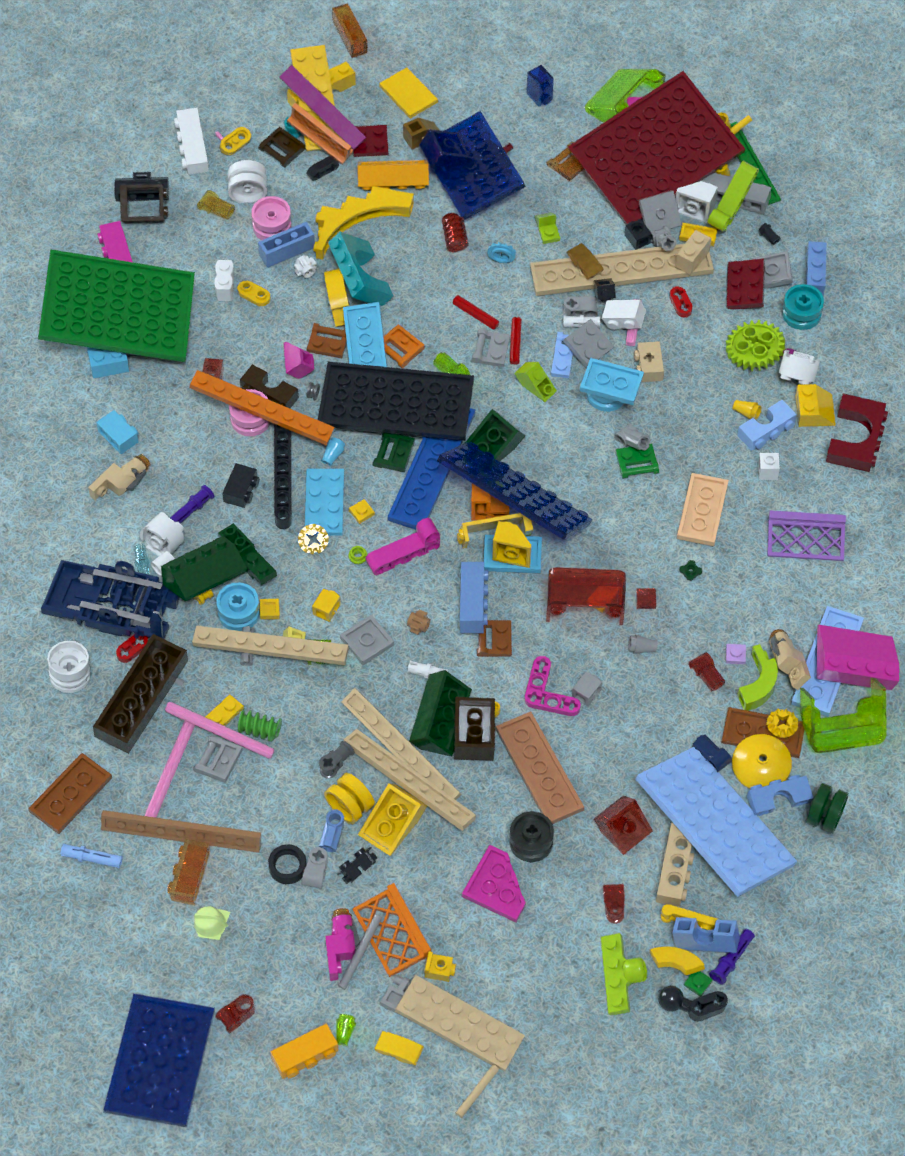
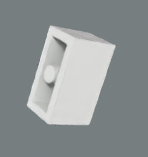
M607 300L602 320L607 328L610 329L641 328L646 309L640 300Z

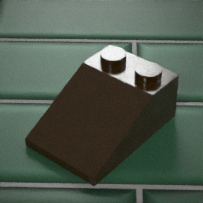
M455 697L454 760L494 761L495 698Z

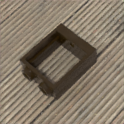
M163 184L120 185L121 221L165 220V217H168V206H165V199H168L167 188H164ZM159 189L160 216L129 217V190Z

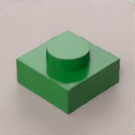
M698 971L689 976L684 986L701 997L713 982V979Z

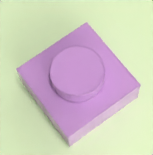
M726 644V664H745L746 645Z

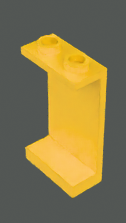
M530 511L462 523L457 533L458 544H462L463 549L467 548L469 543L468 533L497 528L498 521L511 522L515 525L519 524L523 534L531 536L533 526Z

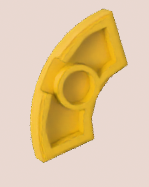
M656 947L650 949L651 957L658 968L673 967L682 971L685 975L705 969V964L702 960L687 950L677 947Z

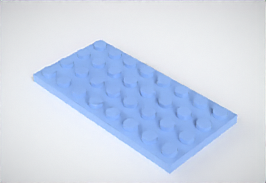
M694 747L638 774L636 781L737 897L783 873L797 863V860L760 818L754 815L752 809L719 772L717 773L714 766L709 761H705L706 759L701 755L700 751Z

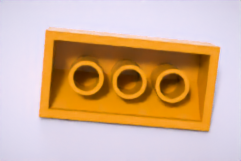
M428 160L360 161L357 165L358 187H362V190H371L372 186L390 189V186H397V189H407L408 186H415V188L421 189L425 188V185H429Z

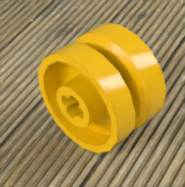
M350 773L342 775L337 780V785H331L324 792L325 799L333 810L341 811L344 820L352 825L362 817V812H368L375 805L374 798L366 786Z

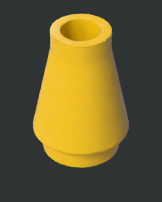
M736 399L733 404V410L749 419L754 418L757 420L761 414L762 407L757 402Z

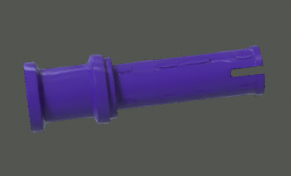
M201 486V490L195 495H191L189 501L174 513L170 519L174 522L182 523L195 510H201L209 499H213L215 497L214 493L208 486Z
M744 929L740 935L737 952H728L726 956L719 959L717 967L710 971L709 976L718 984L724 985L726 983L727 976L736 968L735 963L752 939L755 938V934L751 930Z

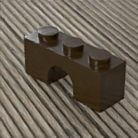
M253 364L240 378V388L260 391L267 396L268 400L287 408H291L299 398L298 388L285 381H282L274 388L265 386L268 383V373Z

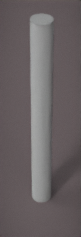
M374 915L338 987L346 989L382 919L380 915Z

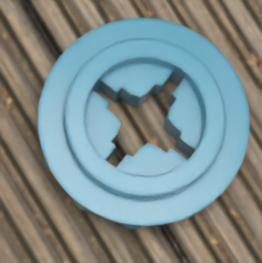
M492 243L488 247V256L496 262L507 263L512 262L516 258V250L513 249V246H508L506 243Z

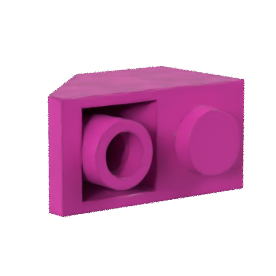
M288 342L283 343L287 374L300 379L314 370L313 354Z

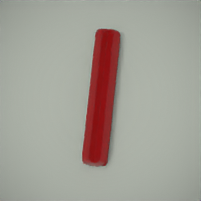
M456 295L453 299L455 306L491 329L495 330L499 326V320L460 295Z
M520 317L512 318L510 364L513 365L520 363L522 323Z

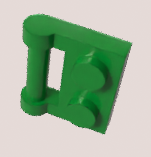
M649 444V448L645 451L634 447L616 449L615 452L622 479L628 478L631 475L651 472L653 474L659 473V465L652 444ZM651 463V465H648V466H641V467L628 468V469H627V467H626V466H632V465H639V464Z

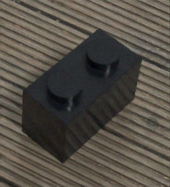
M235 463L222 493L223 502L245 508L246 504L252 500L253 488H257L260 478L257 476V469Z

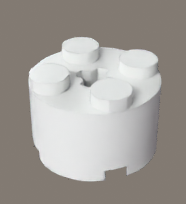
M785 350L779 369L780 378L786 380L798 379V383L801 384L815 382L820 359L818 358L814 361V356L794 351V354H789V350Z
M160 512L140 531V538L142 542L145 540L148 544L146 548L157 556H160L165 551L172 554L184 542V534L182 532L184 527L179 522H174L165 513Z

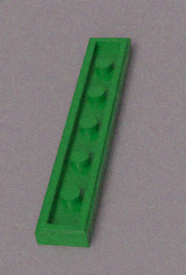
M738 122L730 123V124H731V128H732L734 125H736ZM742 129L734 135L745 148V152L737 157L740 164L742 161H745L759 169L753 183L771 187V199L768 205L780 202L781 198Z

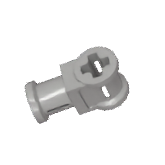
M663 226V229L656 231L650 230L653 246H661L666 251L674 249L676 239L671 236V231L667 226Z

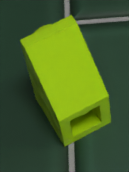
M526 362L514 373L524 388L544 402L557 392L539 362Z

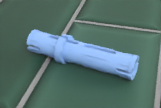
M63 843L60 853L61 856L78 859L79 862L88 861L119 869L123 860L121 855L86 849V846L77 847Z

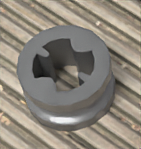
M310 382L306 397H313V400H316L320 392V384L314 385L313 382Z

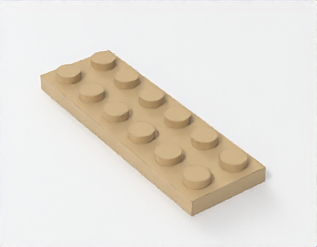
M417 975L414 976L395 1009V1012L488 1064L496 1065L504 1072L525 1036Z

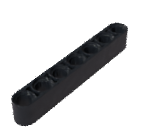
M274 424L275 524L279 529H287L292 525V431Z

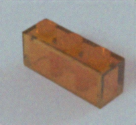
M346 3L332 8L333 24L351 58L368 53L367 38L349 4Z
M185 839L184 846H180L178 857H180L179 863H175L173 869L174 880L169 882L167 890L171 901L195 905L210 854L209 843Z

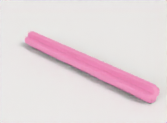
M168 702L165 711L257 754L269 759L274 754L273 748L175 703Z
M184 721L144 816L157 817L195 727L194 724Z

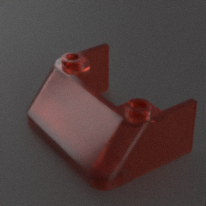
M551 568L548 572L546 622H550V614L561 615L566 611L567 606L605 608V613L610 617H620L619 625H623L626 573L621 570Z

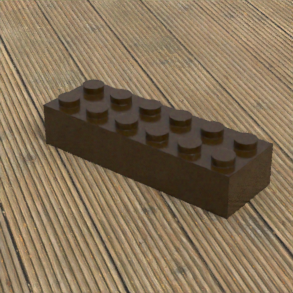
M152 634L93 725L94 737L129 754L188 662L187 650Z

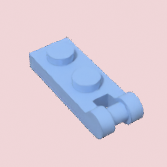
M557 332L551 376L569 378L573 352L566 344H562V341L569 336L563 334V332Z

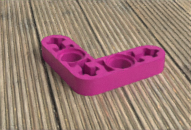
M546 656L537 657L533 662L525 693L526 705L530 708L567 716L579 714L581 703L577 698L545 691L551 669V661ZM541 662H544L545 666L542 673H539V665ZM534 679H541L543 684L535 686L532 682ZM533 695L536 696L534 702L531 701ZM542 697H545L544 704H541ZM554 699L558 702V705L551 707L547 702ZM561 701H564L563 709L561 708ZM571 703L575 704L573 710L569 709Z

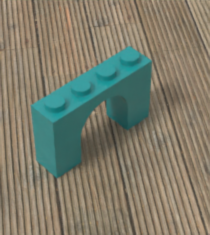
M339 231L328 244L352 298L367 303L379 302L380 306H384L393 297L388 282L370 276L361 268L362 265H365L375 256L369 241Z

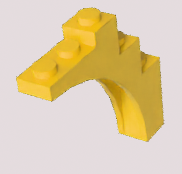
M372 186L371 192L367 193L366 199L347 196L346 202H342L341 209L322 206L321 211L317 212L315 220L318 223L319 240L315 241L313 252H316V258L323 260L330 247L328 242L339 231L344 232L355 224L382 216L410 217L414 205V194Z

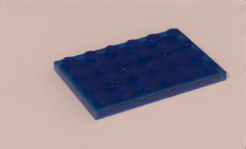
M481 111L419 144L463 221L526 187Z
M133 993L103 1109L104 1113L187 1128L215 1008Z

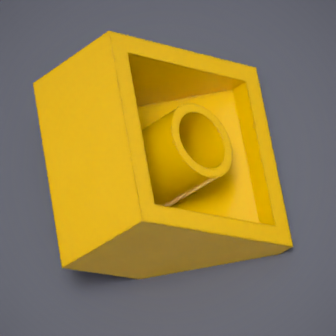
M816 384L797 385L795 398L798 427L836 426L832 394Z
M498 521L493 538L492 560L530 568L531 544L518 525L511 522Z

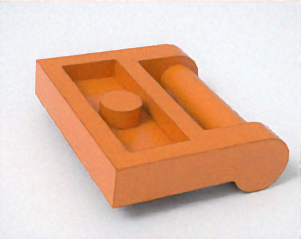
M399 324L384 336L386 354L398 362V366L402 369L425 349V345ZM390 342L405 355L402 357L387 344Z

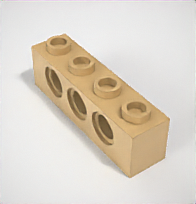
M671 823L656 902L680 907L681 901L686 900L687 889H684V884L689 883L691 871H687L688 864H693L694 853H691V848L694 846L674 823ZM677 846H684L685 849H678ZM678 863L682 865V867L678 868L675 867L673 864ZM670 882H677L678 885L673 886L670 884Z

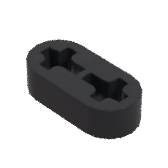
M328 156L310 166L307 170V175L312 181H316L336 170L339 162L334 156Z

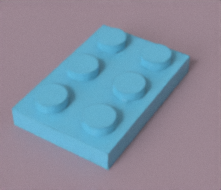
M590 358L580 385V391L634 405L644 372Z
M485 535V570L493 572L541 573L542 537L525 536L531 544L530 568L492 560L494 535Z

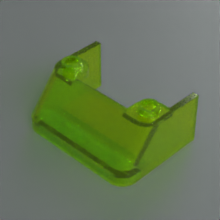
M875 677L871 678V696L863 697L858 701L856 706L857 713L821 718L820 710L815 706L814 698L804 688H800V716L809 745L815 752L825 753L878 745L886 739V688Z

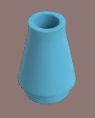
M332 437L326 446L321 461L331 466L345 450V443L338 438Z

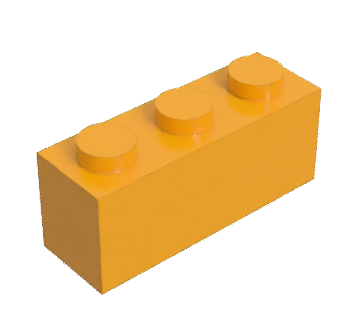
M326 1023L270 1052L271 1059L282 1079L286 1077L290 1079L297 1076L299 1071L304 1068L311 1069L315 1067L318 1061L324 1058L326 1060L333 1058L339 1049L338 1043Z

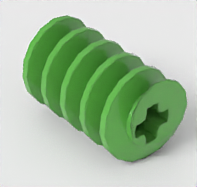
M243 709L238 720V732L243 733L245 731L246 735H251L253 732L254 737L257 738L260 735L263 740L268 736V741L272 742L279 735L282 719L280 718L275 723L272 716L267 721L266 714L260 719L259 712L253 717L252 710H249L247 715H245V710Z

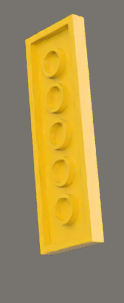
M325 45L290 49L292 65L334 105ZM297 96L298 104L301 108L335 133ZM304 136L306 152L322 150Z

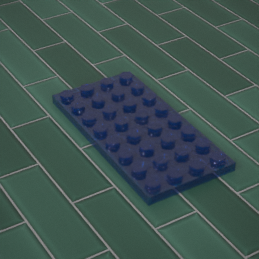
M466 442L440 454L437 462L563 540L585 529L593 520L588 517L589 515L585 511L575 509L570 502L562 501L554 492L541 488L538 482L528 480L523 473L512 470L507 463L499 462L494 459L491 453L481 451L472 442Z

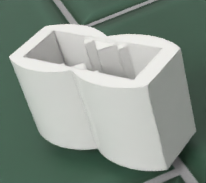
M218 260L215 266L216 298L218 301H231L234 295L233 262L231 260Z

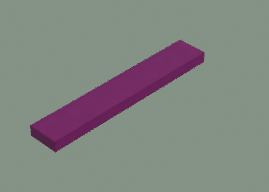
M293 65L289 66L279 76L315 114L351 146L353 151L366 139Z

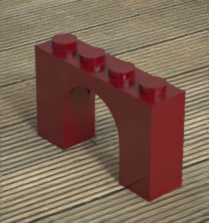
M843 393L837 417L861 423L868 429L870 436L858 443L831 438L826 462L870 472L871 466L875 467L877 456H874L875 451L879 452L881 441H878V437L883 436L885 428L881 424L882 421L886 422L888 411H885L886 403Z

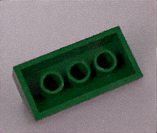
M224 536L216 538L197 549L161 565L163 585L184 601H188L247 571V567L235 544Z
M446 670L429 674L409 742L420 750L452 757L454 753L455 697H470L472 689Z

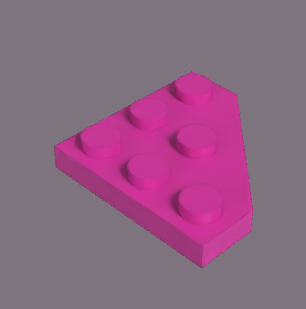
M489 845L462 892V897L516 923L526 905L524 897L520 891L508 853Z

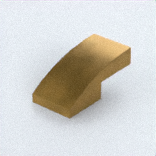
M583 243L566 252L574 265L580 267L587 280L604 270L596 257Z

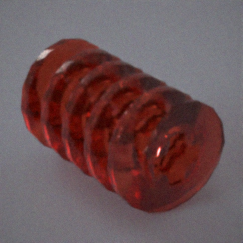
M456 213L444 215L442 224L447 251L458 252L466 249L469 243L467 241L468 237L466 235L464 218Z

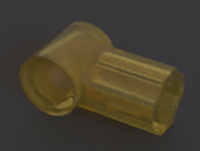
M207 190L197 203L199 210H204L208 212L207 214L212 212L227 220L230 219L235 210V205L220 199L211 190Z

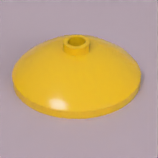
M756 734L745 738L738 744L732 757V769L735 777L749 789L760 784L762 787L768 786L770 782L775 780L786 781L792 768L791 755L785 744L779 739L766 734ZM764 756L766 761H760L759 757Z

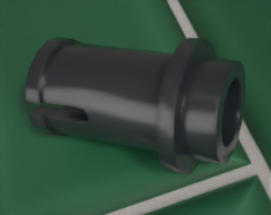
M764 223L760 226L759 234L763 235L772 246L780 241L781 237L771 229L770 224Z

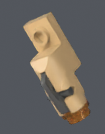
M140 454L121 468L113 463L88 487L90 497L94 500L98 497H103L107 493L108 488L118 496L127 490H134L149 469L150 461Z
M776 629L771 633L769 639L771 651L774 654L778 668L788 674L792 687L799 690L811 678L804 655L794 648L792 640L789 639L788 634L784 630Z

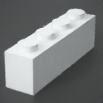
M198 109L178 110L177 118H174L175 128H179L177 132L178 142H182V145H179L180 154L185 157L182 159L183 169H187L188 175L209 172Z

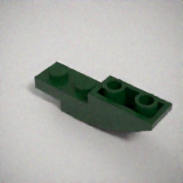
M234 523L218 532L219 537L224 536L235 544L247 567L246 572L252 580L255 578L263 585L277 576L276 570L257 552L254 544Z

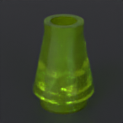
M339 1014V1018L336 1019V1041L338 1045L348 1046L350 1037L357 1024L354 1016Z

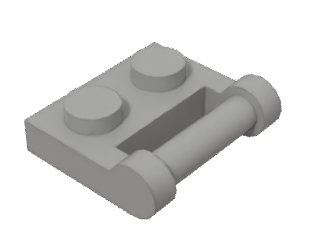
M484 328L478 329L475 354L472 355L471 361L473 363L504 367L510 334L490 332ZM485 338L490 339L487 357L482 356Z
M210 736L208 746L199 763L194 766L193 771L226 783L242 752V747L218 737ZM216 747H219L220 749L218 750L210 768L207 767L206 765L214 749Z

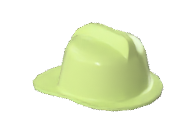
M211 906L199 909L194 915V927L198 936L220 940L225 928L228 927L226 922L230 912Z

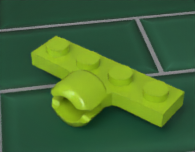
M621 933L602 936L601 946L609 1015L629 1013L628 987L631 984L644 982L647 979L646 963L641 957L625 959L623 936Z

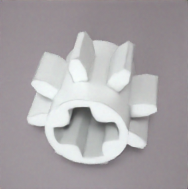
M301 256L295 262V272L298 276L303 275V277L309 278L315 274V269H317L315 265L317 263L313 257Z

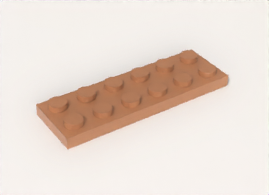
M531 711L496 726L497 734L542 814L547 816L554 824L584 811V805Z

